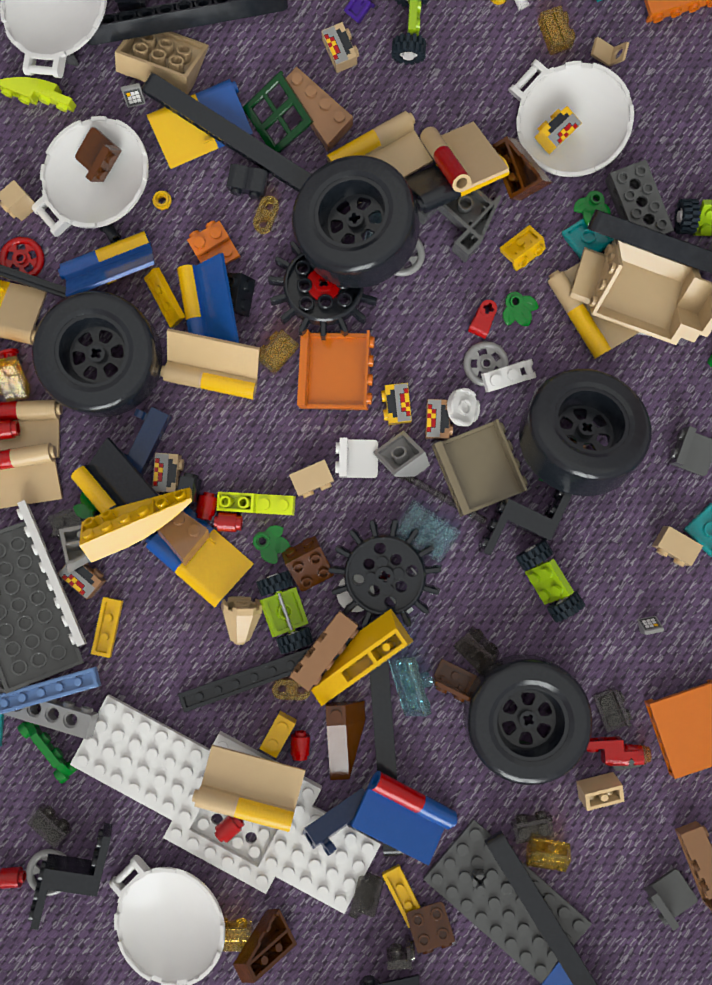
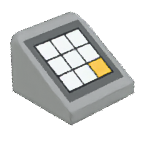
M139 83L121 87L128 108L146 103Z
M656 616L637 620L639 631L644 635L664 631Z

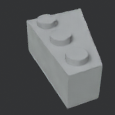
M81 525L59 529L68 573L90 562L79 546Z

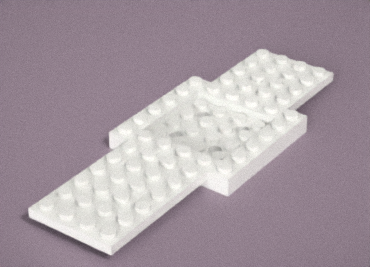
M111 695L106 696L98 711L99 716L92 737L83 739L70 763L71 766L169 818L172 822L163 837L164 839L266 894L274 878L277 877L345 914L381 845V841L351 827L349 824L329 838L336 847L334 853L328 856L322 845L313 849L302 832L305 827L327 813L313 805L322 789V785L304 776L289 832L243 820L245 825L228 843L225 841L220 842L214 834L216 832L215 827L219 823H215L212 820L214 814L220 813L194 807L195 802L192 801L195 789L199 790L202 784L211 749ZM222 731L219 732L213 743L216 746L275 761ZM220 814L223 819L227 817V815ZM253 832L256 834L257 839L250 842L246 839V834Z

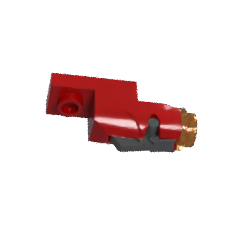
M619 736L590 738L587 752H598L600 749L601 761L608 766H613L616 771L640 767L641 765H646L647 762H651L652 759L649 746L625 744L624 740Z

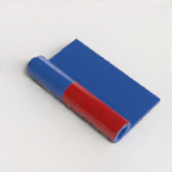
M377 771L370 780L350 826L429 866L444 828L451 829L457 824L458 817L456 811L383 772Z

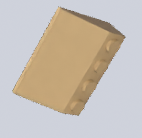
M174 32L123 40L115 51L116 72L146 82L152 72L188 95L195 84L209 45Z

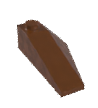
M364 700L326 703L330 780L350 779L366 720Z

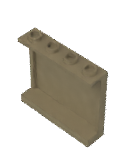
M498 419L445 441L434 443L431 446L460 517L528 490L526 487L528 486L527 480L524 475H521L519 470L520 463L513 456L512 444L505 437V427Z

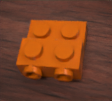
M220 220L218 222L210 221L206 224V229L201 232L199 230L193 231L189 235L190 238L187 239L200 263L219 253H224L225 265L240 257Z

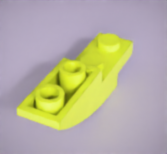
M30 77L0 79L1 93L9 98H12V96L17 97L20 102L26 105L30 103L37 105L39 100L46 105L54 104L56 108L63 112H67V110L74 112L76 108L72 98L61 94V89L55 83Z
M218 492L216 511L294 516L296 496Z

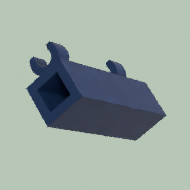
M153 407L150 408L148 414L136 409L134 416L144 420V423L129 454L123 453L142 476H144L172 418Z
M363 788L304 828L302 833L313 849L322 845L328 856L335 852L336 847L329 838L352 822L365 794Z

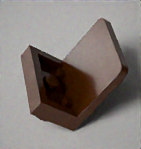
M91 127L75 158L89 170L86 175L89 181L104 182L122 150L96 127Z
M316 536L306 538L300 544L289 547L281 553L284 563L300 591H306L334 576L333 573L329 572L331 566Z
M441 658L431 679L434 686H436L435 689L445 694L448 691L454 695L455 699L464 703L465 700L470 702L471 697L468 691L477 675Z
M442 901L407 912V920L418 954H428L433 952L434 948L440 946L441 948H446L453 945L455 936Z

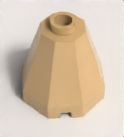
M231 596L228 597L227 602L225 599L221 600V609L230 640L236 645H243L245 642L250 641L262 614V605L259 599H255V602H252L251 597Z

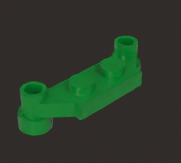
M26 721L22 722L17 727L20 734L25 738L30 737L52 767L56 768L53 772L55 778L61 784H64L70 779L69 776L78 769L70 765L71 761L67 762L64 760L62 751L58 747L55 748L53 746L51 737L46 732H42L39 727L40 725Z

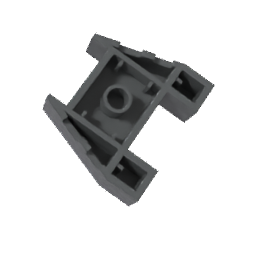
M478 189L426 214L418 209L419 220L424 225L438 210L460 229L463 234L455 241L451 251L466 263L478 250L502 196L499 195L494 201H491Z

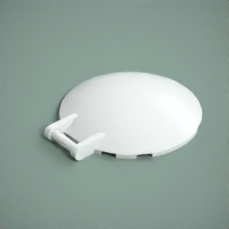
M0 0L1 21L4 23L5 33L9 40L25 54L23 62L24 74L30 76L33 74L53 75L55 78H62L66 57L83 47L95 34L103 19L107 0ZM36 60H53V66H36Z
M535 59L531 63L529 70L515 85L512 84L508 89L520 101L516 125L521 145L541 169L551 174L564 177H578L594 173L611 163L621 153L630 137L634 122V106L630 92L617 74L600 64L571 61L565 62L564 65L547 69ZM537 72L539 74L537 78L522 92L523 86ZM568 106L582 124L554 151L548 154L534 138L539 133L537 128L545 121L549 123L552 120L550 116L557 109L562 111Z
M93 116L91 119L85 121L78 120L70 124L53 139L46 150L47 156L44 164H41L40 170L43 196L32 205V210L35 214H39L55 237L60 236L71 225L80 228H98L121 219L135 206L146 186L149 164L143 142L127 124L117 119H109L106 116ZM91 127H96L122 150L104 182L89 181L86 178L89 170L75 158ZM48 207L59 219L56 223L45 211Z
M135 855L130 860V863L109 881L110 887L119 897L117 912L114 914V930H117L119 938L117 943L121 953L128 964L148 981L153 980L161 983V985H192L197 983L215 967L223 951L225 923L219 903L211 890L191 873L172 867L150 869L140 856ZM135 869L138 874L125 886L122 881Z

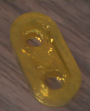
M265 196L260 201L253 220L254 228L260 234L269 233L273 227L279 211V203L275 197ZM271 204L273 205V208L271 210H268L266 208L267 205ZM261 222L267 223L265 227H260Z
M279 679L274 683L272 693L277 699L305 700L309 697L311 689L309 692L305 689V692L300 693L298 687L301 685L293 679ZM279 686H285L286 691L280 692Z

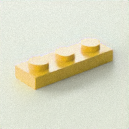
M153 268L144 277V280L169 327H175L185 318V315L160 268Z
M103 597L91 654L107 658L112 657L124 600Z
M397 864L382 872V876L408 928H410L407 912L421 906L400 864Z

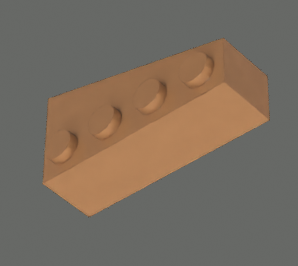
M296 66L286 77V80L314 121L310 126L329 153L353 126V116Z
M183 511L157 530L160 537L164 539L184 566L188 564L209 538L208 529Z
M339 610L292 670L290 677L309 692L312 686H316L323 676L321 674L324 670L328 671L335 662L333 660L337 654L340 655L347 647L345 645L346 641L349 638L352 640L359 630L356 629L358 623Z
M695 821L676 828L675 831L702 901L712 912V844L708 840L709 833L706 827Z

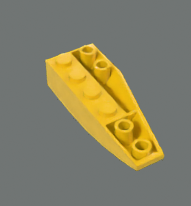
M184 488L122 505L114 509H108L102 514L85 519L81 524L79 546L92 563L145 539L171 521L192 502L191 488Z
M392 609L360 630L335 660L330 669L325 672L319 683L311 689L321 706L414 642Z

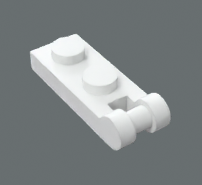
M532 359L482 373L485 391L491 392L536 378V373L532 369ZM524 367L526 374L521 375L520 368Z

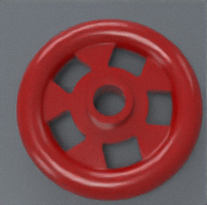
M15 237L9 240L0 251V265L9 268L15 265L19 268L18 271L27 273L25 268L31 264L34 268L27 274L37 276L43 269L45 261L43 250L31 238ZM25 244V250H18L17 245ZM35 251L37 257L32 259L29 252ZM9 252H13L12 260L7 259ZM20 256L24 257L22 261L18 260Z

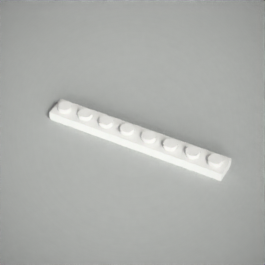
M25 500L18 502L19 509H16L17 514L26 523L24 530L27 537H31L34 544L31 547L34 554H39L41 562H39L40 569L43 573L46 572L49 578L46 580L50 591L54 590L56 597L53 599L58 609L61 608L64 614L61 616L65 627L69 626L71 633L68 635L71 643L81 647L87 644L59 575H57L58 573L30 506Z

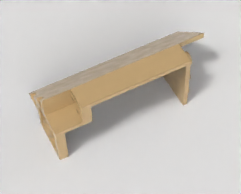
M616 239L613 240L612 244L607 245L604 254L584 247L569 297L589 304L591 315L677 345L680 338L695 342L699 335L709 336L712 331V282L702 279L699 269Z

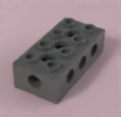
M646 159L613 171L607 176L605 183L619 218L666 235H670L674 231Z

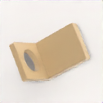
M596 37L591 56L606 66H613L625 60L629 42L613 47L601 38ZM623 49L622 54L616 59L617 53Z

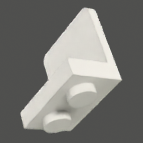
M340 437V442H336V454H339V461L335 463V473H339V478H376L378 475V458L373 452L378 449V442L376 440H353Z

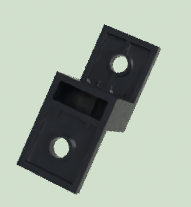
M555 489L552 496L555 499L552 505L549 504L544 515L511 499L499 501L494 511L497 513L495 519L489 521L486 528L489 531L485 537L482 536L478 547H480L479 552L491 556L506 523L542 540L551 541L572 495Z
M104 823L103 829H99L92 860L48 854L47 861H42L28 918L29 921H32L30 929H39L48 890L97 897L111 840L112 824Z

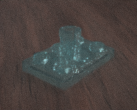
M413 500L398 521L399 526L396 534L407 539L410 532L417 527L419 533L412 541V544L419 550H422L427 545L434 544L435 549L427 555L440 563L461 531Z
M400 657L388 660L404 716L426 717L432 714L430 702L424 688L430 687L433 684L432 677H428L430 674L428 672L419 673V665L415 657Z

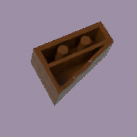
M506 136L492 145L508 164L509 175L504 177L503 181L510 199L523 200L553 183L517 139Z
M268 909L264 913L234 961L233 966L242 983H255L297 945L280 909Z

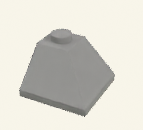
M404 430L373 452L395 477H415L430 466L425 451Z

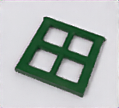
M279 71L242 107L265 144L278 153H281L314 122L284 77L283 71ZM280 84L288 99L276 108L268 93ZM264 98L273 113L262 123L253 108ZM294 106L303 120L291 130L282 115ZM278 120L287 135L275 144L267 129Z

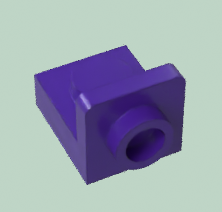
M350 0L344 11L360 24L371 7L374 8L376 5L372 0Z

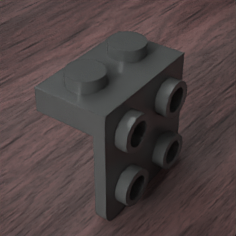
M691 426L684 427L677 435V443L671 451L669 464L700 476H706L712 462V439L696 433L697 428Z
M676 868L644 888L649 896L647 898L649 904L653 909L657 908L660 914L658 917L664 926L669 925L673 931L680 927L675 917L698 901L696 895Z

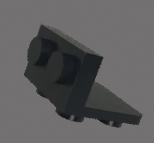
M227 273L234 313L249 317L256 280L243 273Z

